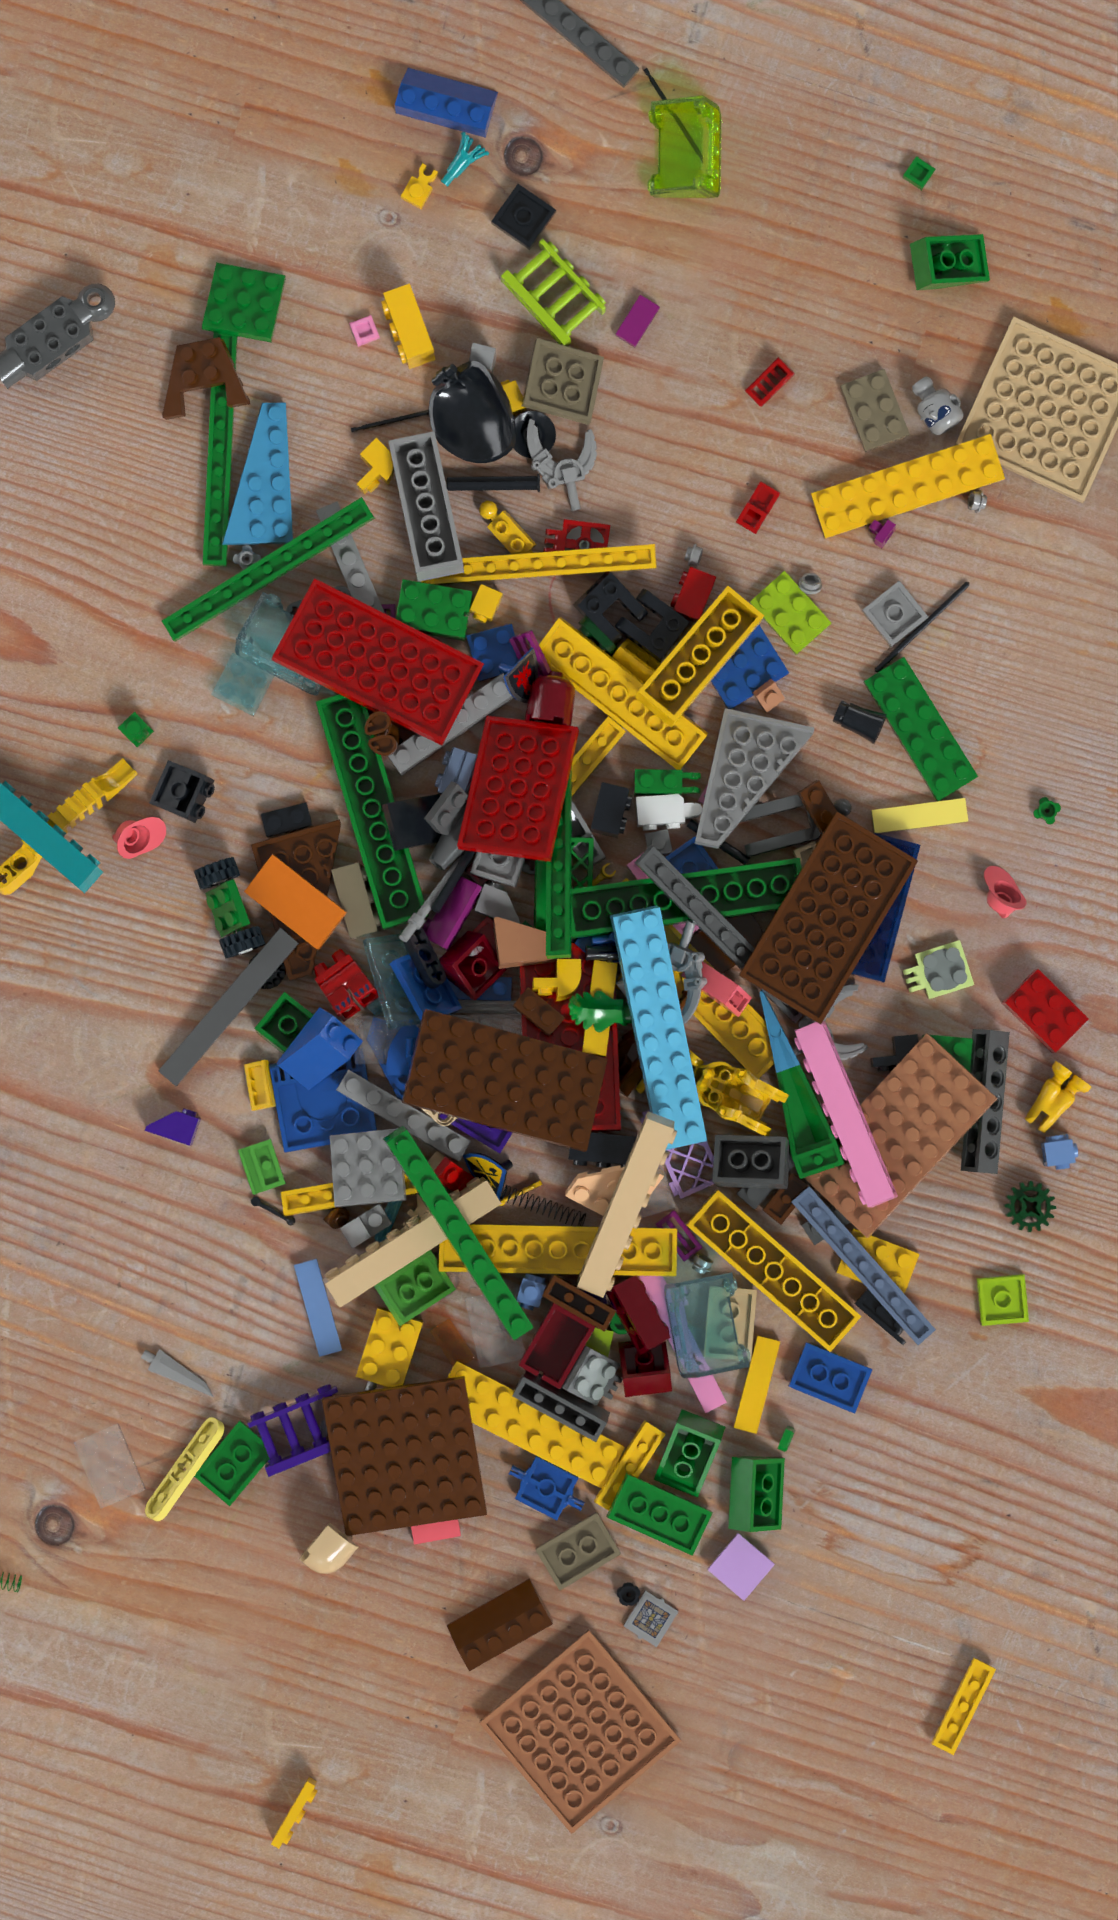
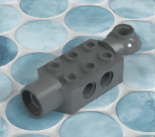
M99 283L87 285L79 292L76 300L73 301L63 296L6 336V349L0 353V379L6 388L9 389L25 376L38 381L91 343L94 338L90 322L105 320L113 313L115 297L112 291L107 286ZM98 296L101 298L98 305H90L89 302L93 297Z

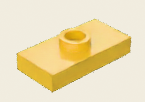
M261 1060L244 1064L251 1111L275 1107L276 1103L269 1061Z

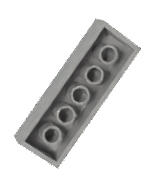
M435 431L389 440L390 453L418 582L464 573Z

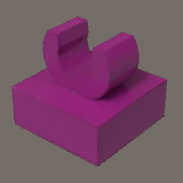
M874 520L869 526V531L876 535L874 544L882 549L896 530V524L887 520L883 526Z

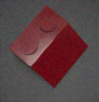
M467 931L439 958L447 979L475 1001L507 970L506 968L499 969L497 953L485 935Z
M632 1341L618 1343L625 1397L672 1392L666 1341L642 1355L638 1353Z

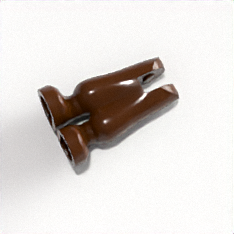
M374 712L369 716L365 724V733L375 736L369 740L368 745L375 753L381 756L393 754L397 747L403 743L398 731L399 727L391 722L390 716L385 712Z

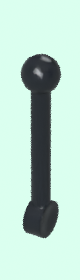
M258 1197L251 1199L253 1206H260L285 1220L290 1226L295 1224L294 1217L284 1216L279 1211L262 1203Z

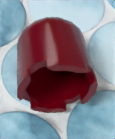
M550 671L549 675H542L536 678L531 686L525 720L571 726L575 702V687L573 683L563 678V673Z

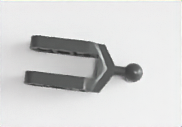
M793 795L754 805L741 822L803 807L804 804L799 795ZM838 799L834 803L837 812L845 817L851 813L852 806L847 799ZM806 809L810 828L744 845L746 856H755L819 839L820 831Z

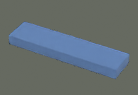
M318 1259L295 1264L294 1268L319 1357L342 1351L328 1295L322 1281L323 1277Z

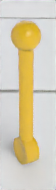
M540 1180L521 1190H523L524 1194L543 1184ZM512 1193L509 1200L515 1198V1193ZM508 1196L503 1198V1200L501 1201V1205L499 1206L505 1205V1202L508 1200Z

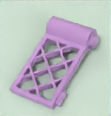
M647 1111L642 1112L644 1117L640 1118L641 1123H643ZM707 1141L696 1143L705 1148L706 1152L703 1160L690 1156L694 1144L690 1145L687 1155L674 1150L675 1148L667 1150L670 1153L668 1158H666L665 1165L672 1179V1182L668 1184L674 1196L679 1195L680 1199L714 1184L712 1182L713 1178L710 1180L700 1178L703 1166L707 1165L713 1168L714 1156ZM673 1153L686 1157L681 1170L670 1165ZM707 1156L709 1157V1160H710L711 1164L705 1162L706 1159H707ZM688 1159L701 1163L696 1176L684 1172ZM674 1171L679 1173L678 1178H676ZM682 1175L694 1178L692 1188L683 1192L679 1185ZM698 1180L703 1182L697 1185Z

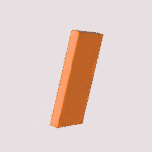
M274 854L271 855L244 891L317 950L322 947L347 914V911Z

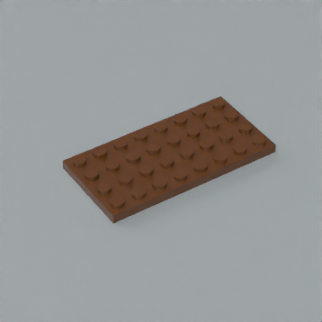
M835 812L738 976L821 1025L918 860L841 813Z
M425 1009L402 1103L586 1152L608 1059Z

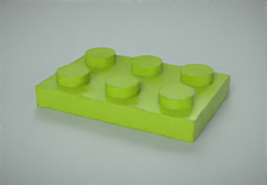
M785 571L749 602L764 615L763 619L795 655L801 652L831 625V621L800 590L799 586Z

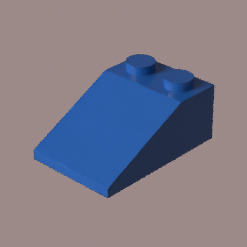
M319 1007L276 1064L303 1087L310 1090L347 1062L362 1044L363 1040L335 1016Z

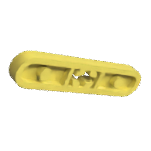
M211 1417L206 1419L147 1502L145 1514L148 1518L154 1521H161L167 1516L224 1434L223 1422Z

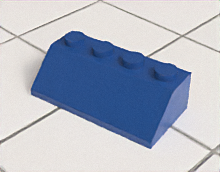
M408 68L400 84L395 102L396 114L486 138L498 92Z

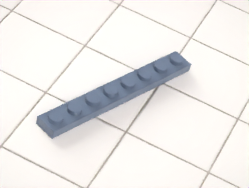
M810 1186L791 1201L917 1345L921 1344L936 1330Z

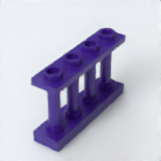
M324 1385L317 1389L318 1393L309 1396L308 1393L295 1397L296 1402L287 1405L286 1402H282L272 1407L274 1411L264 1414V1411H260L250 1416L251 1420L247 1421L248 1427L257 1426L269 1456V1464L265 1465L268 1477L331 1452L329 1440L322 1436L310 1403L337 1393L338 1389L336 1386ZM300 1407L314 1440L312 1442L313 1446L307 1449L300 1446L288 1412ZM278 1416L292 1449L290 1451L291 1455L284 1458L281 1455L278 1456L265 1423Z

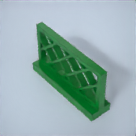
M572 837V842L574 843L571 845V853L578 861L571 867V872L581 863L587 868V876L581 881L571 873V877L578 883L574 888L585 887L583 884L586 881L587 887L592 886L594 838ZM579 842L588 843V852L582 858L572 850ZM587 857H588V866H587V864L584 862V860H585ZM535 860L533 928L546 931V861Z

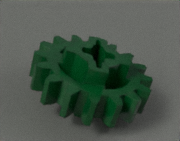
M1028 1181L1027 1186L1023 1182H1019L1020 1189L1012 1187L1013 1195L1005 1196L1010 1200L1009 1203L1003 1204V1207L1009 1208V1212L1005 1216H1012L1013 1219L1010 1221V1224L1018 1223V1230H1022L1026 1226L1027 1232H1031L1032 1227H1035L1037 1231H1041L1040 1224L1048 1226L1049 1223L1046 1219L1054 1218L1050 1210L1056 1209V1206L1051 1205L1050 1202L1055 1197L1047 1196L1050 1191L1049 1188L1041 1190L1042 1183H1037L1034 1187L1033 1181ZM1035 1191L1037 1194L1027 1197L1023 1192ZM1017 1200L1019 1202V1210L1015 1212L1014 1206ZM1025 1201L1034 1202L1032 1207L1036 1213L1025 1210L1027 1208ZM1043 1201L1045 1202L1044 1214L1041 1211V1203ZM1027 1216H1032L1037 1221L1028 1223L1022 1220Z

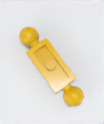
M487 500L481 503L479 507L480 515L485 519L492 520L487 528L511 554L538 553L532 551L537 544L506 510L498 514L497 505L493 501Z

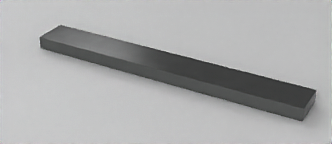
M280 928L158 1071L172 1084L178 1086L291 954L299 942L283 928Z

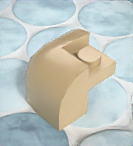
M329 1522L301 1555L299 1560L317 1573L329 1574L339 1570L359 1546L352 1541V1536L343 1534Z

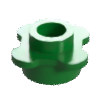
M1042 797L1033 815L1036 819L1041 818L1048 825H1051L1055 822V816L1057 812H1060L1061 806L1059 803L1049 801L1047 797Z

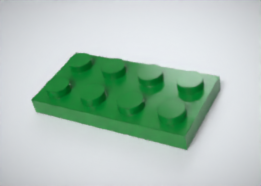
M626 1473L608 1511L607 1518L693 1556L713 1512Z

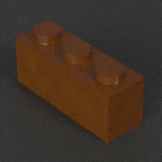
M557 1275L553 1276L542 1295L604 1332L617 1311Z

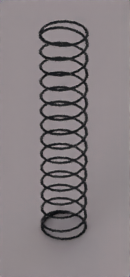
M508 1185L505 1186L501 1197L502 1201L506 1191L510 1187L507 1203L509 1202V1199L512 1195L511 1186ZM514 1188L513 1191L516 1189V1193H515V1198H514V1201H513V1205H514V1203H515V1201H516V1199H517L519 1193L522 1191L520 1203H519V1206H518V1207H520V1205H521V1203H522V1201H523L525 1195H526L528 1192H526V1193L524 1194L523 1198H522L523 1190H520L519 1193L517 1194V1188ZM532 1194V1195L530 1196V1198H529V1200H530L531 1197L533 1196V1202H532V1206H531V1210H530V1211H532V1208H533V1206H534V1204H535V1202H536V1200L534 1201V1197H535L534 1194ZM538 1196V1197H539V1204H538V1208H537L536 1214H537V1212H538V1210H539V1208H540V1206H541V1204H542V1202L540 1203V1196ZM544 1198V1199H545V1205H544V1209H543L542 1216H543V1214H544V1212H545V1210H546L548 1204L550 1203V1201H549V1202L547 1203V1205H546V1198ZM551 1201V1206H550V1211H549V1214H548V1218H549L550 1213H551V1211H552V1209H551V1207H552V1201ZM557 1203V1207H556V1212H555L554 1220H555V1217H556V1215H557V1213H558V1211H559V1209L557 1210V1208H558V1203ZM564 1206L562 1208V1214L559 1222H561V1219L566 1211V1209L564 1210ZM567 1207V1208H568V1215H567V1219H566L565 1224L567 1223V1221H568V1219H569V1217H570V1215H571V1213H572V1211H571L570 1214H569V1210H570L569 1207ZM579 1211V1212H580V1218H579L578 1226H579V1224H580V1226H581V1224H582V1226H583V1224H584L583 1218H584V1216H585V1218H586V1213H584L583 1216L581 1217V1211Z

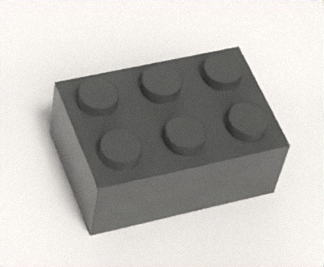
M715 1135L712 1182L717 1187L788 1189L789 1140L787 1137Z

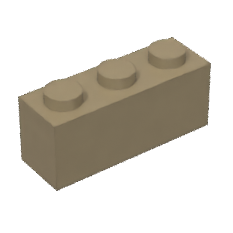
M358 862L331 870L341 908L347 911L344 919L350 939L379 932L377 927L381 926L378 912L373 913L371 904L375 903L371 889L367 890L365 881L368 880L365 867H361Z

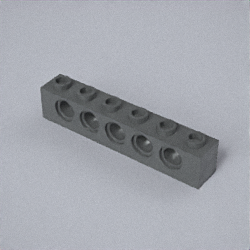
M973 1029L970 1073L998 1099L964 1134L961 1171L998 1174L1010 1032Z

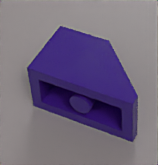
M183 1108L182 1112L175 1111L147 1125L144 1131L192 1146L201 1118L196 1117L197 1112Z

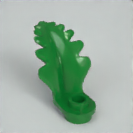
M596 991L594 998L588 992H583V998L579 994H575V996L572 995L569 999L568 1007L571 1019H576V1025L583 1021L584 1029H588L594 1024L595 1031L602 1032L614 1023H620L623 1026L632 1023L629 1006L623 999L614 1000L602 991Z

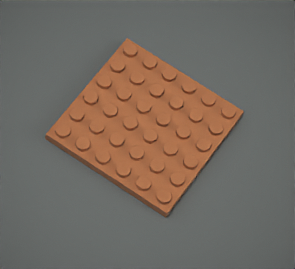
M589 1629L479 1722L571 1834L681 1742L680 1737Z

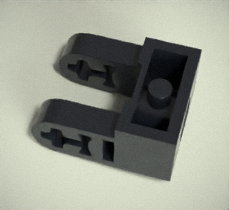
M605 572L573 606L583 616L589 618L616 646L623 637L602 614L616 600L639 622L648 612L611 572Z
M643 588L636 599L661 618L660 623L650 636L624 617L619 619L615 628L661 662L686 629L689 621Z

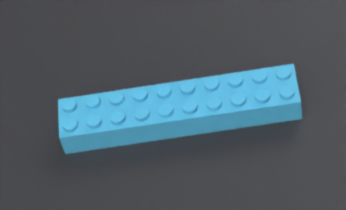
M656 905L610 915L650 1112L675 1121L674 1130L677 1131L673 1144L668 1143L666 1150L705 1142L707 1137L660 907Z

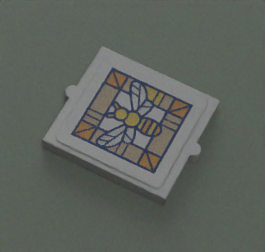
M645 1590L623 1626L638 1635V1639L643 1638L657 1647L679 1611L665 1603L663 1598L659 1599Z

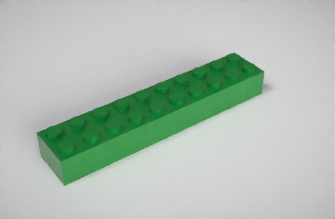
M340 694L316 701L382 928L386 930L406 924L412 914L418 912L425 900L409 848L394 851L382 805L395 802L382 756L375 753L368 745L369 740L375 737L365 733V724L370 716L368 708Z
M800 858L684 873L682 875L724 918L777 911L802 868ZM650 878L571 889V939L611 934L613 928L610 915L656 905L660 907L664 926L684 924L687 920L691 919Z

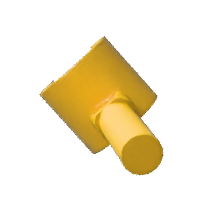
M610 863L605 864L601 868L600 874L593 880L592 886H596L600 881L614 876L616 870L611 875L606 874L604 870Z

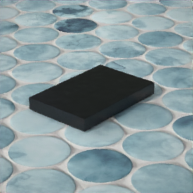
M440 794L382 805L394 851L438 842L441 834L435 832L424 818L439 799Z

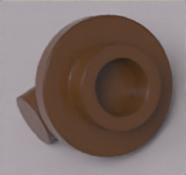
M336 1207L323 1220L331 1228L338 1229L348 1222L350 1214L345 1207Z

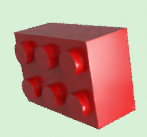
M1035 969L1001 1003L1051 1053H1056L1089 1020L1039 969Z

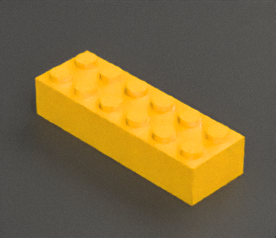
M727 586L638 690L635 698L672 728L761 623L764 615L731 587Z

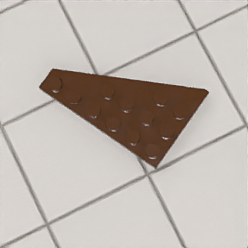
M340 819L251 844L258 872L271 855L274 854L328 897L332 876L331 870H333L341 829ZM270 913L275 933L280 928H283L299 942L284 961L289 981L313 975L317 949Z

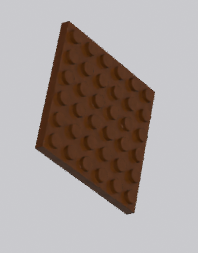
M465 1376L322 1398L343 1524L347 1536L487 1515Z

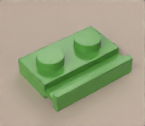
M271 1139L238 1150L253 1195L286 1184Z

